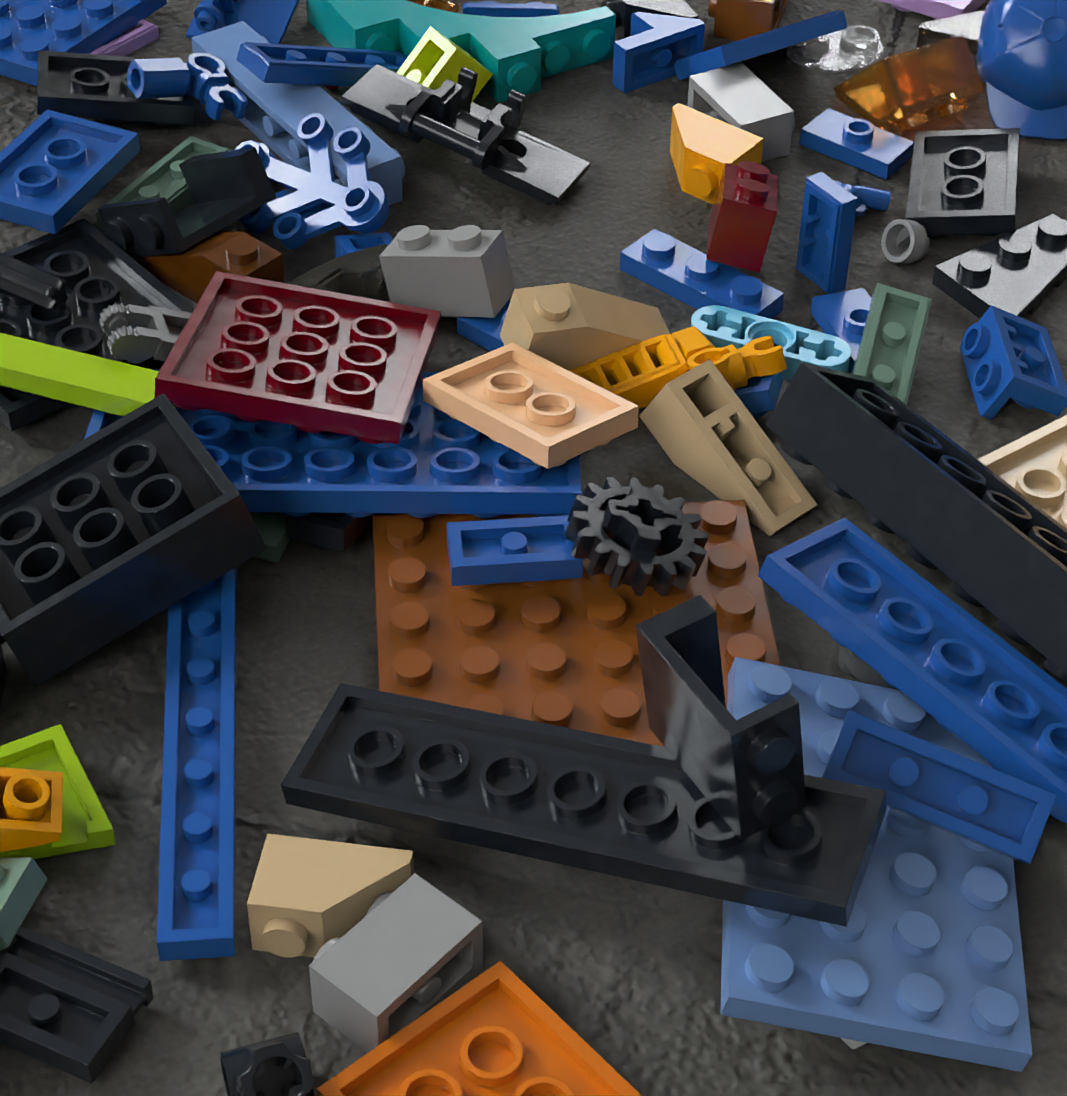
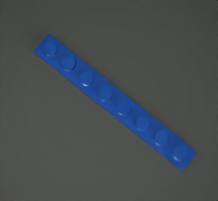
M237 567L168 607L157 916L159 961L229 957L236 954Z

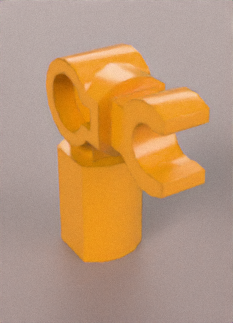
M695 326L671 334L687 362L688 371L711 359L733 390L747 386L749 378L769 376L787 369L783 348L780 345L774 347L771 336L754 339L744 347L736 349L733 344L716 348Z

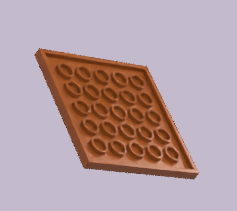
M712 500L685 502L682 508L684 514H699L702 518L697 530L708 533L709 538L704 547L707 553L697 576L691 577L687 588L682 590L672 584L668 595L663 597L652 586H646L643 596H636L632 586L621 584L617 589L609 587L611 576L604 572L591 576L586 572L590 564L588 558L583 559L582 578L452 586L447 547L448 522L531 518L537 516L533 514H501L493 518H478L471 514H437L432 517L419 518L407 513L372 516L379 691L663 746L649 728L635 625L701 595L716 611L726 709L728 673L735 657L781 666L762 579L758 577L760 569L745 501Z

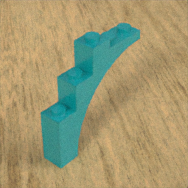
M306 0L307 21L335 48L399 51L408 57L431 26L469 53L493 74L483 89L497 103L506 101L512 89L524 95L541 91V78L614 57L616 14L607 6L576 13L541 17H490L440 10L422 6L408 0Z

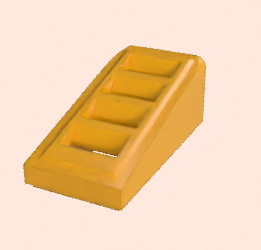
M664 334L572 369L570 372L576 373V375L638 405L639 408H645L666 383L688 372V366L672 335Z

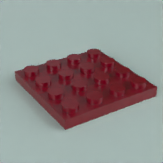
M216 271L155 378L154 398L164 393L171 403L184 410L198 411L207 409L235 414L238 418L250 422L268 420L295 425L300 430L310 433L328 431L356 436L359 440L371 444L385 442L399 444L439 333L441 311Z

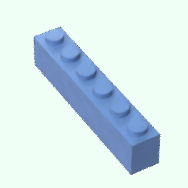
M241 21L191 38L193 53H208L224 62V73L229 78L230 86L238 89L247 97L243 119L238 120L285 163L311 173L308 147L298 136L297 127L305 116L311 113H320L334 130L330 146L335 183L348 187L346 162L334 149V139L344 128L355 126L362 131L371 145L367 155L370 181L377 182L385 190L389 206L403 201L402 178L405 175V165L401 155L396 149L391 148L379 138L368 125L363 124L351 114L344 105L340 104L341 102L336 101L319 85L264 83L236 60L241 43H269L264 36H260L248 24Z

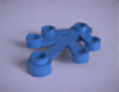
M311 113L305 116L297 127L298 136L308 147L311 173L278 160L270 149L261 142L245 141L235 149L256 147L269 181L295 191L266 203L238 219L252 234L262 233L274 223L273 234L285 248L296 249L305 244L308 239L342 225L348 230L356 231L360 234L371 233L380 228L388 218V196L380 184L370 181L367 155L371 145L358 127L344 128L336 135L333 142L334 149L346 162L348 187L335 183L330 146L334 130L320 113ZM321 203L332 206L306 219H303L298 214Z

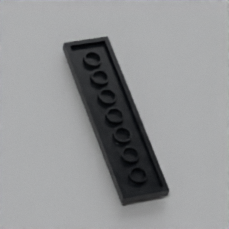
M342 683L338 686L281 783L286 804L845 927H847L887 810L886 790L804 774L806 808L793 814L784 823L774 827H767L741 841L663 746Z

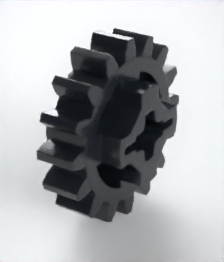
M607 477L603 489L592 482L589 483L584 495L576 496L567 519L569 524L565 531V539L575 542L571 551L573 558H588L590 560L586 571L589 575L593 576L604 572L611 576L609 587L617 589L621 584L632 586L636 596H643L646 586H652L662 597L668 595L672 584L684 590L687 588L691 577L697 576L707 553L704 547L709 536L708 533L697 530L702 519L699 514H684L682 512L685 504L683 498H674L669 501L662 497L664 493L663 486L657 484L652 489L641 486L638 478L631 477L628 487H622L613 477Z

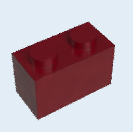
M741 161L738 163V166L725 163L709 221L706 260L760 273L777 215L778 175L769 174L770 170L767 167L754 162Z

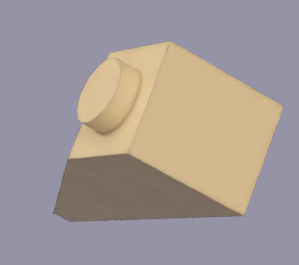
M560 283L514 289L500 337L504 346L513 342L570 371L644 340L670 334L657 307L571 283Z
M711 359L666 383L639 416L677 467L722 501L744 500L749 521L769 537L812 511L818 505Z

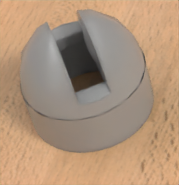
M896 219L885 228L881 245L883 253L888 260L895 263L909 264L924 257L929 249L930 239L927 237V232L923 225L912 220ZM909 245V248L903 251L902 247Z

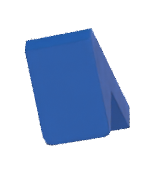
M644 12L632 13L630 37L614 42L612 85L622 93H627L675 76L674 64L677 60L703 52L705 23L695 18Z

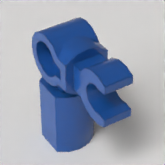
M192 53L189 55L187 63H184L180 58L134 59L128 68V88L137 99L183 97L187 93L197 98L201 104H206L205 112L214 120H220L223 108L230 110L237 119H243L247 104V97L238 89L230 86L229 78L224 73V62L208 53Z

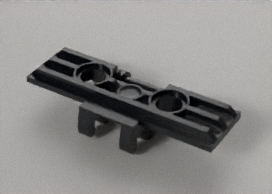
M377 64L341 96L340 104L349 107L352 113L416 143L426 138L472 160V166L482 170V174L548 205H558L590 167V162L517 129L520 126L525 109L526 95L512 89L507 98V105L498 103L492 111L471 102L478 73L465 67L461 68L457 83L446 79L440 88L432 90ZM511 153L516 154V155L520 156L521 158H518V159H517V158L514 157Z

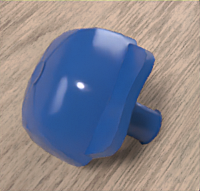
M991 0L982 17L978 40L977 70L979 77L986 84L988 111L994 126L997 129L1020 128L1021 138L1048 141L1067 140V0Z

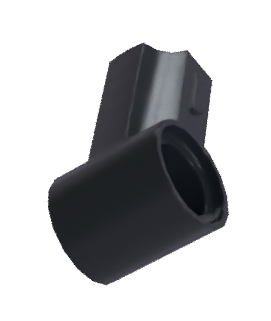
M298 1032L220 1052V1062L227 1096H314L313 1088H315L311 1065L309 1058L306 1057Z

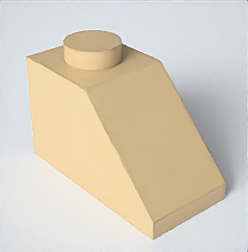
M267 833L247 901L252 950L270 952L286 958L297 956L315 958L324 944L333 938H341L360 922L378 897L386 892L393 893L414 874L413 851Z

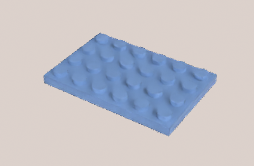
M739 657L734 658L728 673L727 710L736 720L788 694H791L799 702L805 775L821 778L849 710L992 768L988 760L954 733L942 728L933 716L900 690ZM886 807L887 810L847 927L723 900L720 1015L1018 1072L1023 1071L1032 1057L1014 861L1012 858Z

